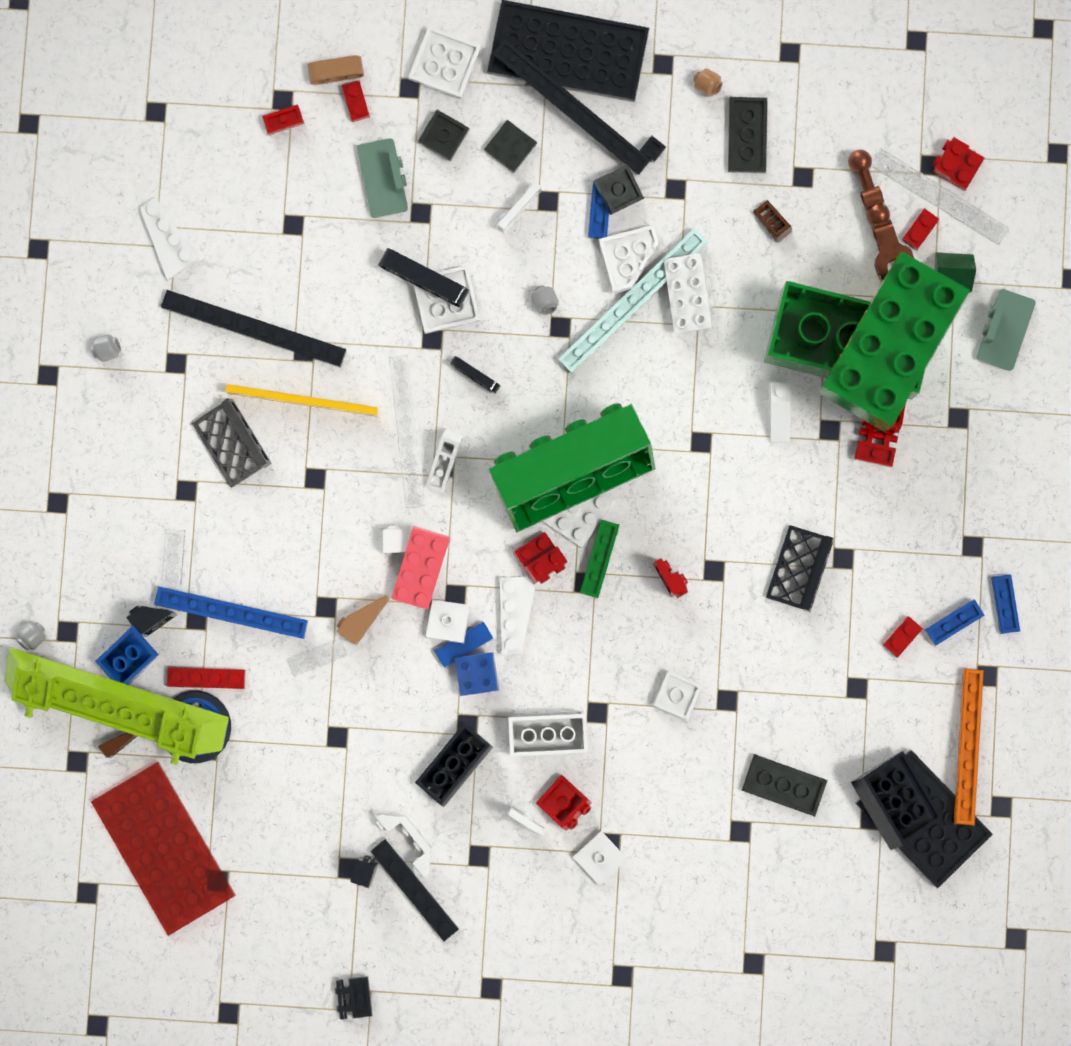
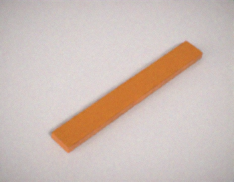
M963 669L954 824L975 825L984 670Z

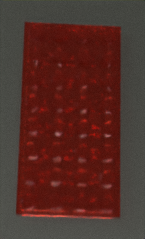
M160 762L153 764L91 801L168 936L236 896Z

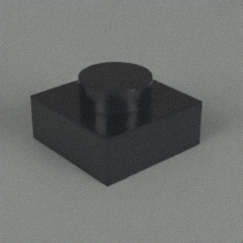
M651 135L640 151L655 163L665 151L666 146Z

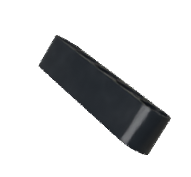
M390 248L385 250L378 264L382 269L457 307L462 306L469 292V289Z

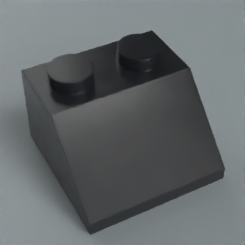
M136 606L129 611L130 615L126 618L143 637H148L176 617L177 613L170 610Z

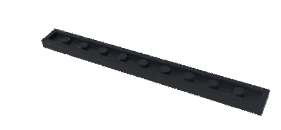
M504 39L493 52L497 59L625 165L628 164L629 168L636 174L640 175L651 160L507 40Z
M166 290L161 305L162 309L339 368L342 366L347 351L345 348L170 290Z

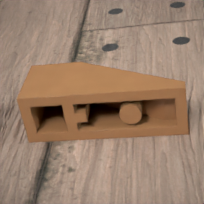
M385 595L348 615L346 619L342 617L337 624V632L355 645H358L390 598Z

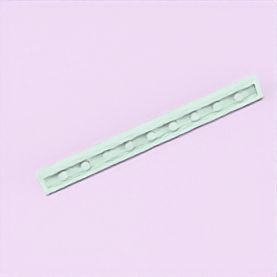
M694 228L579 338L558 361L572 374L667 282L664 265L666 259L696 254L708 241Z

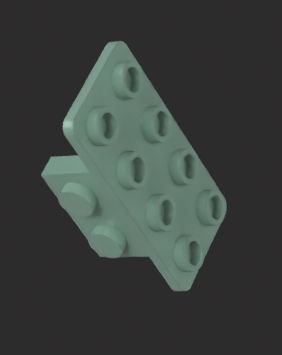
M389 138L358 145L357 151L371 216L378 218L406 212L408 205L404 186H407L405 174L401 175L400 172L403 163L401 156L397 157L394 140Z
M1001 289L998 292L994 307L991 306L988 313L990 318L988 325L985 324L982 331L984 336L977 354V360L1007 371L1014 369L1036 304L1034 299L1005 289Z

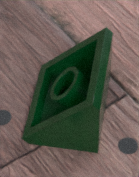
M936 252L934 270L972 292L976 275L974 254Z

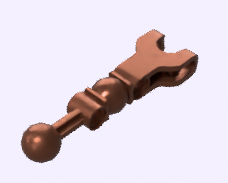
M860 149L850 154L848 166L852 171L858 173L864 190L860 192L865 210H867L866 219L872 225V231L879 250L874 267L879 280L883 282L888 273V263L895 261L901 251L913 258L914 256L910 248L899 243L890 219V210L884 205L885 201L879 186H874L869 172V168L872 165V157L867 151Z

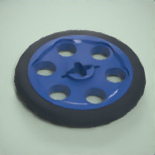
M187 691L172 698L192 706L194 703L199 702L202 705V709L229 717L221 751L199 754L194 759L187 756H179V760L196 764L210 761L218 756L226 747L231 734V719L225 705L214 695L203 691Z

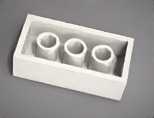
M586 714L508 717L510 757L588 753Z

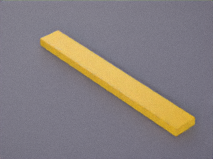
M227 384L225 390L230 395L378 417L379 413L378 408L373 406Z

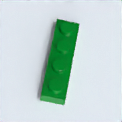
M601 519L581 587V594L599 598L619 524Z

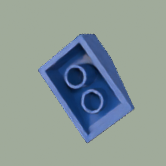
M133 625L95 662L111 680L130 685L159 654Z

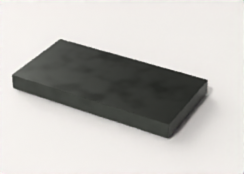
M729 98L728 172L766 173L768 98Z
M754 754L741 791L815 817L828 780Z

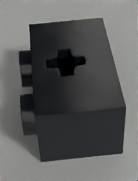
M365 855L357 859L350 882L369 888L372 885L379 863L375 862L376 858Z

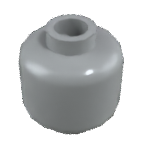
M543 285L537 287L531 296V301L536 311L544 315H549L556 311L559 300L552 287H545Z
M112 335L96 338L93 342V347H91L92 355L101 362L117 358L121 351L118 339Z
M27 622L17 632L18 639L16 641L27 651L29 649L35 650L46 639L44 634L45 628L38 622L35 624Z

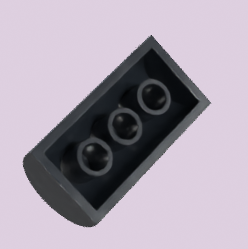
M463 723L415 783L439 805L445 807L492 750L493 746L470 726Z

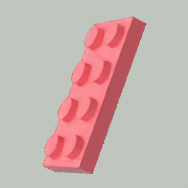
M413 526L391 599L428 610L450 536Z

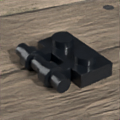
M369 976L349 978V986L344 987L343 979L336 980V988L334 989L338 999L336 1008L337 1012H339L340 1020L347 1019V1011H352L353 1019L373 1016ZM346 993H350L351 1004H346Z

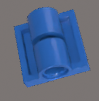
M494 652L455 658L460 696L499 690Z

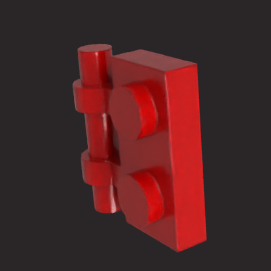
M860 428L859 435L865 436L866 441L858 440L854 460L892 468L896 448L889 447V443H897L898 436ZM873 438L883 440V444H874L872 440Z

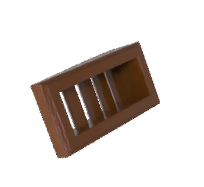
M768 200L753 211L754 215L777 242H780L792 232L791 225ZM769 208L770 211L762 216L761 214ZM774 214L775 216L767 222L766 220ZM779 220L780 223L772 228V225Z
M125 733L100 744L98 748L106 758H112L138 736Z

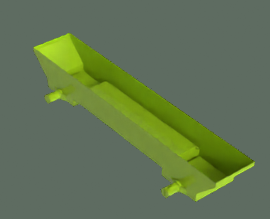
M9 648L4 682L12 692L11 700L19 702L26 707L25 717L32 718L34 709L48 712L52 708L158 742L157 747L172 753L170 763H174V765H178L179 756H187L194 759L196 755L218 752L223 749L229 719L227 716L21 650Z

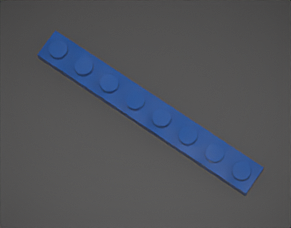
M158 586L154 601L156 606L301 639L305 638L308 620L160 586Z

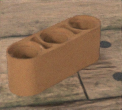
M359 55L315 61L307 65L310 84L312 85L358 79L364 76L362 58Z

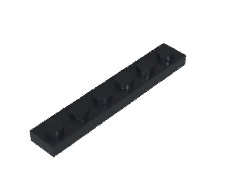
M386 838L370 851L444 942L459 930V927Z

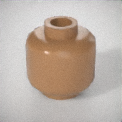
M703 69L701 72H697L693 80L695 82V89L707 97L717 95L723 85L721 76L710 69Z

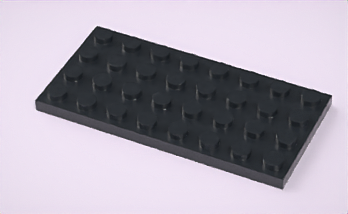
M502 0L487 74L524 81L493 55V52L505 39L565 89L635 102L649 27Z

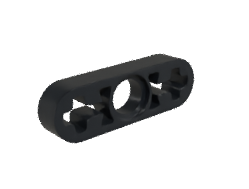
M454 356L450 362L452 367L494 394L501 387L496 381L457 356Z

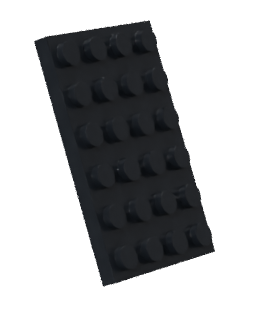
M909 750L905 755L943 819L898 849L936 888H939L993 833L976 816L975 825L973 826L954 824L955 794L912 750ZM859 799L855 804L873 822L861 799Z

